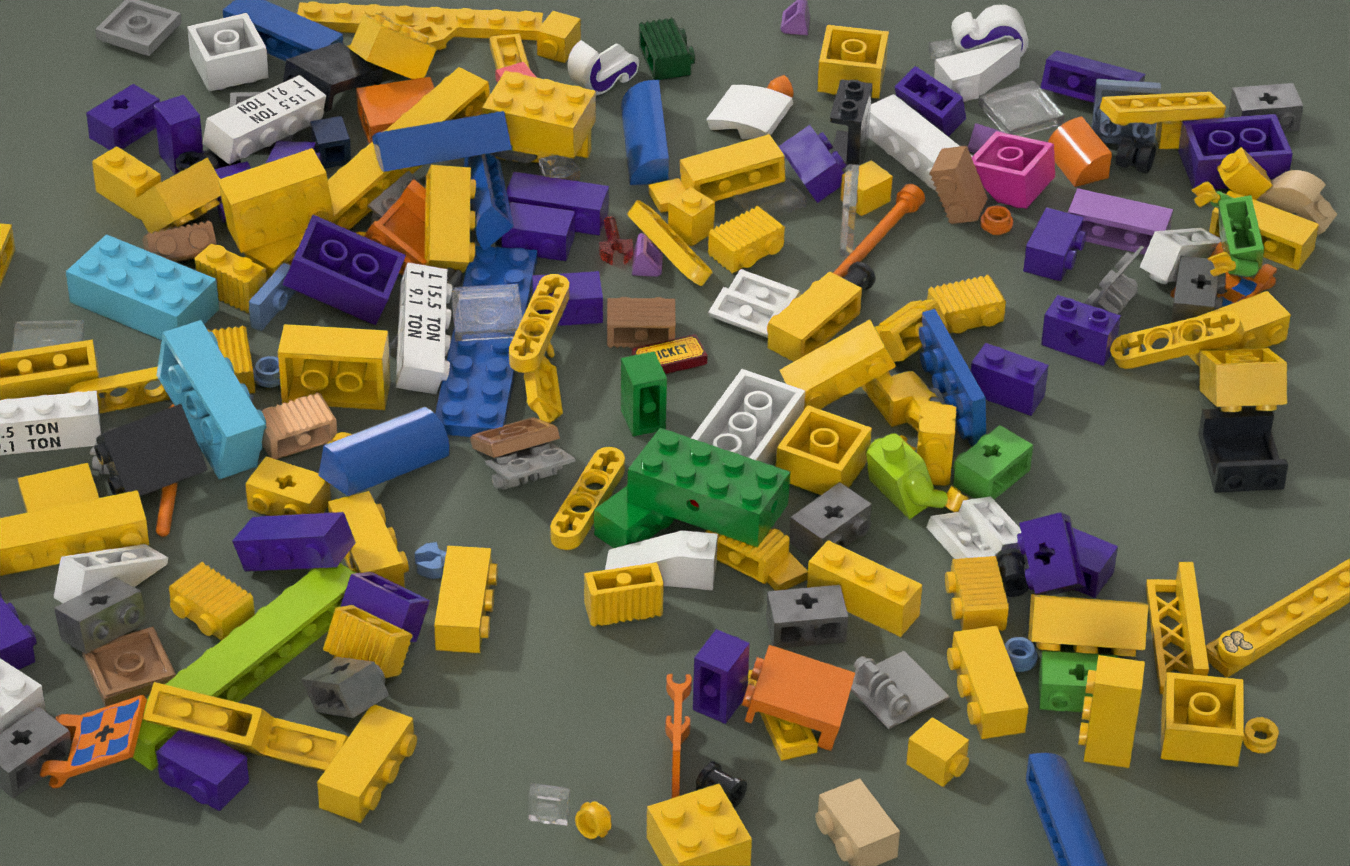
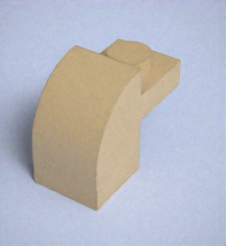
M1291 170L1271 180L1273 186L1258 198L1259 202L1291 214L1296 213L1299 217L1318 223L1317 236L1325 232L1337 216L1330 203L1320 194L1326 184L1317 176L1306 171Z

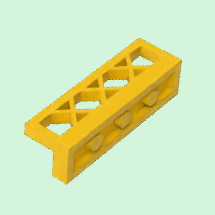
M1179 562L1176 580H1146V595L1159 694L1164 693L1167 672H1172L1176 669L1182 674L1208 676L1209 672L1194 563ZM1156 592L1175 593L1176 598L1170 603H1166L1156 596ZM1167 615L1180 623L1173 630L1160 623ZM1172 642L1181 648L1183 652L1175 657L1163 648Z

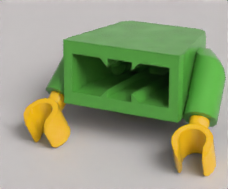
M1204 182L1192 189V192L1197 195L1194 201L1199 207L1211 202L1213 207L1218 208L1219 233L1223 252L1208 258V261H1211L1215 269L1210 270V273L1215 277L1226 272L1242 277H1251L1257 274L1258 270L1262 268L1264 247L1252 196L1233 198L1220 191L1216 192L1210 182Z

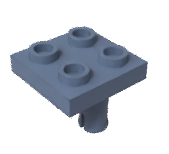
M1096 79L1091 128L1103 143L1120 144L1124 135L1135 137L1141 143L1145 141L1155 143L1157 122L1154 124L1140 122L1129 123L1125 126L1117 125L1111 122L1110 118L1100 109L1102 97L1160 94L1161 83Z

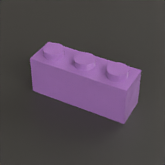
M1077 188L1068 213L1084 217L1082 231L1087 232L1085 242L1130 252H1136L1142 245L1144 248L1139 254L1145 255L1154 232L1170 230L1173 209Z

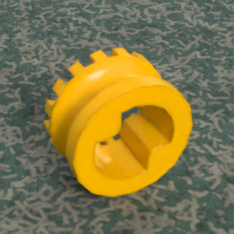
M1264 717L1250 719L1244 728L1243 744L1252 752H1271L1277 744L1278 727L1273 721ZM1256 731H1258V733H1266V739L1256 738L1254 736Z

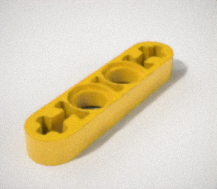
M637 200L627 213L630 219L688 279L703 286L712 275V270L658 213L645 203Z
M550 274L542 277L509 346V365L513 370L527 373L534 371L540 365L569 300V281L566 277L559 274ZM554 291L553 297L549 296V293ZM547 309L551 310L552 313L539 314L536 311ZM539 331L543 334L540 336H529L526 333ZM526 349L530 350V353L524 356Z
M1223 310L1121 335L1112 342L1110 352L1115 363L1120 368L1132 369L1199 353V350H1211L1234 344L1242 338L1244 327L1237 313L1231 310ZM1231 324L1228 331H1223L1225 325ZM1212 327L1213 335L1210 336L1208 328ZM1193 330L1202 331V335L1197 340H1185L1189 332ZM1166 338L1169 340L1168 344L1162 349L1152 348L1153 343L1157 339ZM1142 344H1144L1146 348V351L1142 352ZM1131 348L1129 349V354L1124 355L1125 349Z
M158 367L82 381L74 384L68 391V393L97 391L99 414L170 400L162 384L153 390L144 388L151 381H159L156 376ZM117 388L128 389L121 396L114 397L110 395ZM103 393L104 398H100L99 394Z
M603 447L594 453L551 522L550 539L556 548L572 550L583 542L594 524V509L610 498L624 475L625 456L621 450L614 447ZM603 466H607L606 472L603 471ZM598 483L604 487L599 490H592L586 486ZM576 506H586L590 510L578 513L572 509ZM569 524L572 525V530H568L570 528Z

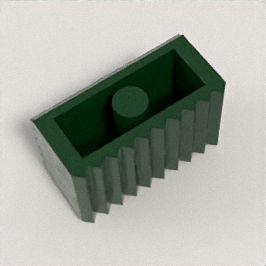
M672 17L669 20L665 18L663 21L659 19L657 22L655 20L652 22L647 21L646 23L641 22L639 24V49L642 52V56H644L653 79L664 80L690 76L691 65L695 64V53L692 46H687L685 29L678 28L675 19Z

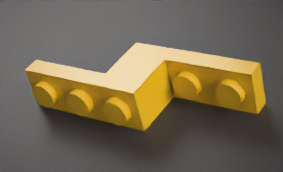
M156 682L153 683L143 720L146 722L218 739L232 749L324 772L348 739V736L274 718L262 708Z

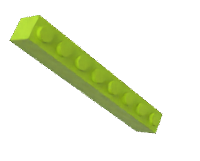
M341 563L337 567L312 568L306 576L293 586L286 588L280 596L267 606L260 608L253 617L240 627L233 629L217 645L207 649L199 659L187 668L180 670L165 685L234 702L241 701L329 631L335 608L341 607L350 576L356 572ZM142 719L132 758L149 770H154L158 766L156 752L179 730L149 723Z

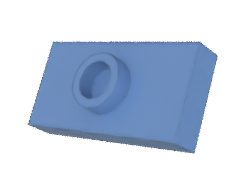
M283 263L249 301L251 328L262 331L279 310L285 308L288 300L296 292L282 285L291 265Z

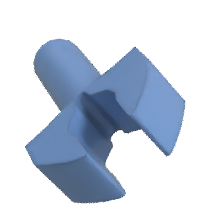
M437 542L426 543L415 552L417 573L430 579L442 578L446 552L438 548Z

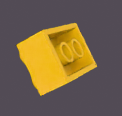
M505 71L483 105L482 115L504 111L511 145L574 159L596 122V91L580 86L554 82L549 79L527 76L518 72Z
M313 148L218 180L227 227L241 253L305 232L312 215L329 222L335 221L327 173Z
M284 324L278 348L282 404L284 402L288 404L291 400L295 401L300 397H308L310 394L314 396L318 392L322 395L328 407L385 410L391 383L388 331Z
M1269 348L1199 350L1200 392L1216 407H1221V411L1239 412L1242 411V406L1256 405V410L1273 411L1277 410V405L1287 404V362Z
M1031 594L1028 639L1031 642H1036V648L1040 650L1060 651L1061 644L1073 645V650L1079 653L1098 654V647L1111 648L1110 653H1113V655L1136 657V650H1145L1148 605L1141 602Z

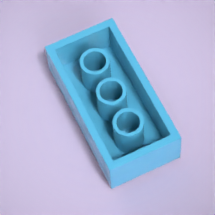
M107 234L66 271L70 303L162 340L164 331L202 320L203 324H205L219 310L216 278Z
M202 320L164 331L156 376L174 406L182 405L197 444L218 479L257 467L259 454L262 450V438L266 429V420L262 411L256 410L251 402L246 385L240 384L235 376L230 359L224 358L219 350L214 333L208 332Z

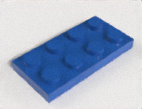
M932 309L922 312L923 327L919 328V337L924 347V352L920 353L922 368L925 372H930L932 375L933 386L939 389L944 397L945 404L956 407L957 428L960 437L963 440L967 439L970 446L973 447L986 434V398L937 311Z

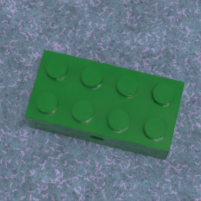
M659 428L628 468L627 502L758 547L788 506L790 471L680 435L673 431Z

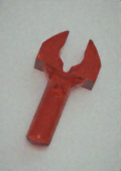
M612 216L606 217L603 224L607 241L599 242L600 258L606 263L613 265L614 250H617L618 253L623 255V261L626 264L633 256L632 239H620L616 219Z

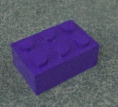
M1276 114L1182 121L1178 152L1193 189L1204 182H1210L1214 189L1228 188L1224 184L1217 167L1227 155L1235 153L1241 147L1266 171L1270 181L1290 171L1293 153Z
M312 215L282 285L376 325L388 301L406 255Z

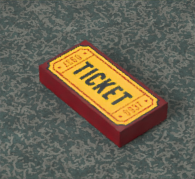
M696 334L632 349V356L655 351L665 374L706 365L708 355Z

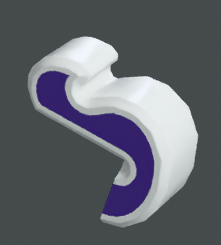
M993 5L986 8L976 19H973L971 12H965L957 16L952 22L951 29L955 46L961 51H971L1005 38L1007 42L1016 39L1021 40L1020 57L1024 55L1028 48L1029 40L1023 18L1015 8L1008 5Z
M580 40L572 48L568 59V73L571 81L582 88L596 91V96L610 90L617 80L621 83L628 82L636 75L639 68L638 57L625 51L624 47L617 43L598 54L596 50Z

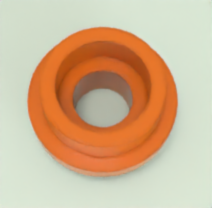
M991 206L981 216L980 224L990 234L1001 235L1012 229L1013 218L1007 208Z

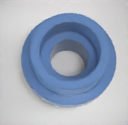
M267 356L259 359L253 369L255 383L267 388L280 385L278 358Z
M1015 637L1006 642L1005 648L1014 671H1028L1036 665L1038 654L1030 640Z

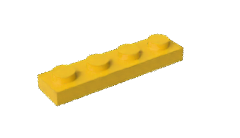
M1211 92L1102 97L1100 109L1110 118L1111 122L1125 126L1129 123L1140 122L1146 124H1154L1159 121L1180 123L1183 120L1223 118L1226 106Z

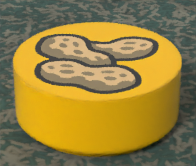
M1238 629L1228 630L1222 633L1219 638L1217 653L1226 663L1245 665L1254 658L1256 641L1246 631Z

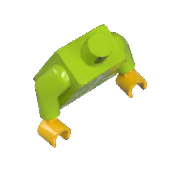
M891 433L884 438L876 439L867 448L869 480L909 520L927 507H947L953 512H959L963 500L969 499L953 486L950 487L947 493L942 490H934L924 460L915 452L916 448L906 442L908 439L905 436Z

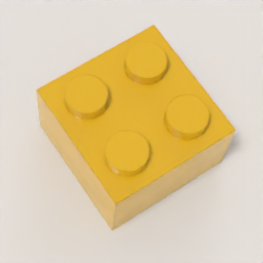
M375 13L374 18L363 14L349 47L350 50L364 60L410 79L425 77L437 48L429 44V37L421 34L420 31L405 24L401 26L394 23L390 18Z
M827 25L819 59L817 92L836 95L840 80H858L872 83L871 98L879 99L887 62L889 32Z
M207 157L155 185L131 203L147 231L151 234L154 231L159 232L160 230L165 231L168 228H179L220 205L217 199L221 197L218 183L220 178Z
M808 405L778 445L776 467L790 471V484L819 495L824 494L839 482L849 488L867 463L866 450L871 444L872 428Z
M1167 672L1162 699L1161 759L1238 767L1244 736L1243 679Z
M720 784L647 806V839L662 866H751L752 838Z

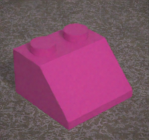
M996 131L972 157L983 187L998 203L1011 205L1014 208L1027 209L1055 177L1054 144Z

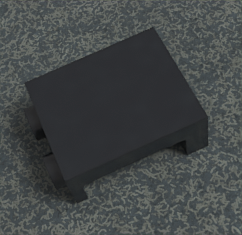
M338 42L286 59L283 83L296 76H302L326 95L323 110L328 112L332 110L333 99L336 94L353 88L356 90V88L380 85L384 68L364 60L347 46Z
M844 79L840 80L830 114V122L847 125L848 131L837 130L831 153L837 151L847 167L842 169L844 173L862 165L865 158L869 139L872 83Z
M181 404L102 433L96 438L97 445L94 446L100 464H106L111 478H108V484L113 495L138 490L139 497L179 481L198 476L208 470Z
M1244 407L1239 412H1223L1221 409H1202L1198 436L1214 493L1284 489L1288 463L1286 459L1279 458L1271 432L1274 419L1273 411L1256 410V407Z

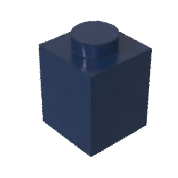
M342 116L310 121L311 141L316 142V153H321V164L324 169L346 165L351 160L350 137Z

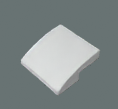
M731 85L706 120L710 130L738 129L741 139H754L768 134L771 136L794 102L792 97L771 89L751 85Z
M740 269L729 289L723 287L708 314L710 317L768 338L767 325L770 319L788 307L794 298L800 297V290Z
M991 496L963 500L959 512L930 516L926 527L954 559L995 556L1001 550L1009 548L1019 549L1017 534L1021 533V529Z

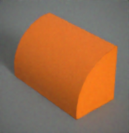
M1082 116L1065 122L1053 132L1048 142L1054 144L1055 163L1074 187L1109 178L1112 152Z

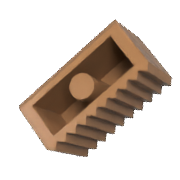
M958 146L941 149L929 175L932 176L931 180L934 181L935 191L939 192L937 196L940 197L939 201L943 203L942 207L945 208L944 212L947 213L948 222L956 224L977 221L988 198L968 147Z
M209 220L204 223L201 221L198 224H188L185 227L180 226L179 228H168L165 231H154L152 234L148 232L142 238L144 250L174 262L195 259L211 243L217 245L213 225Z
M661 297L608 298L607 346L609 348L613 346L616 348L620 346L632 348L635 346L637 348L675 339V299H664Z

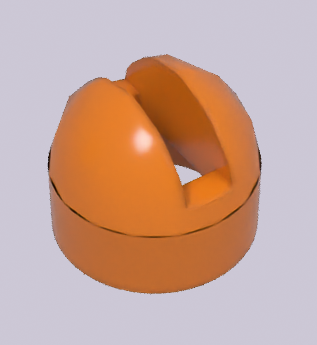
M785 75L774 78L767 86V89L793 98V87Z

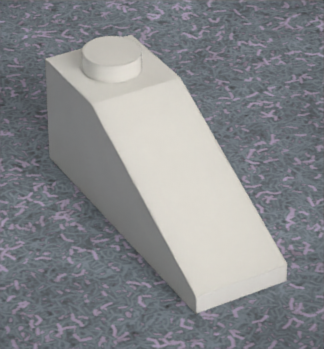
M1020 39L936 59L934 78L961 95L964 102L978 99L1019 68L1022 42Z
M1202 228L1155 231L1140 268L1149 272V277L1158 283L1167 284L1171 281H1177L1181 256L1208 258L1221 242V239Z
M678 531L610 549L605 570L657 562L664 586L713 590L717 565L718 534Z
M145 544L62 556L54 598L65 603L115 577L135 587L168 564V557Z

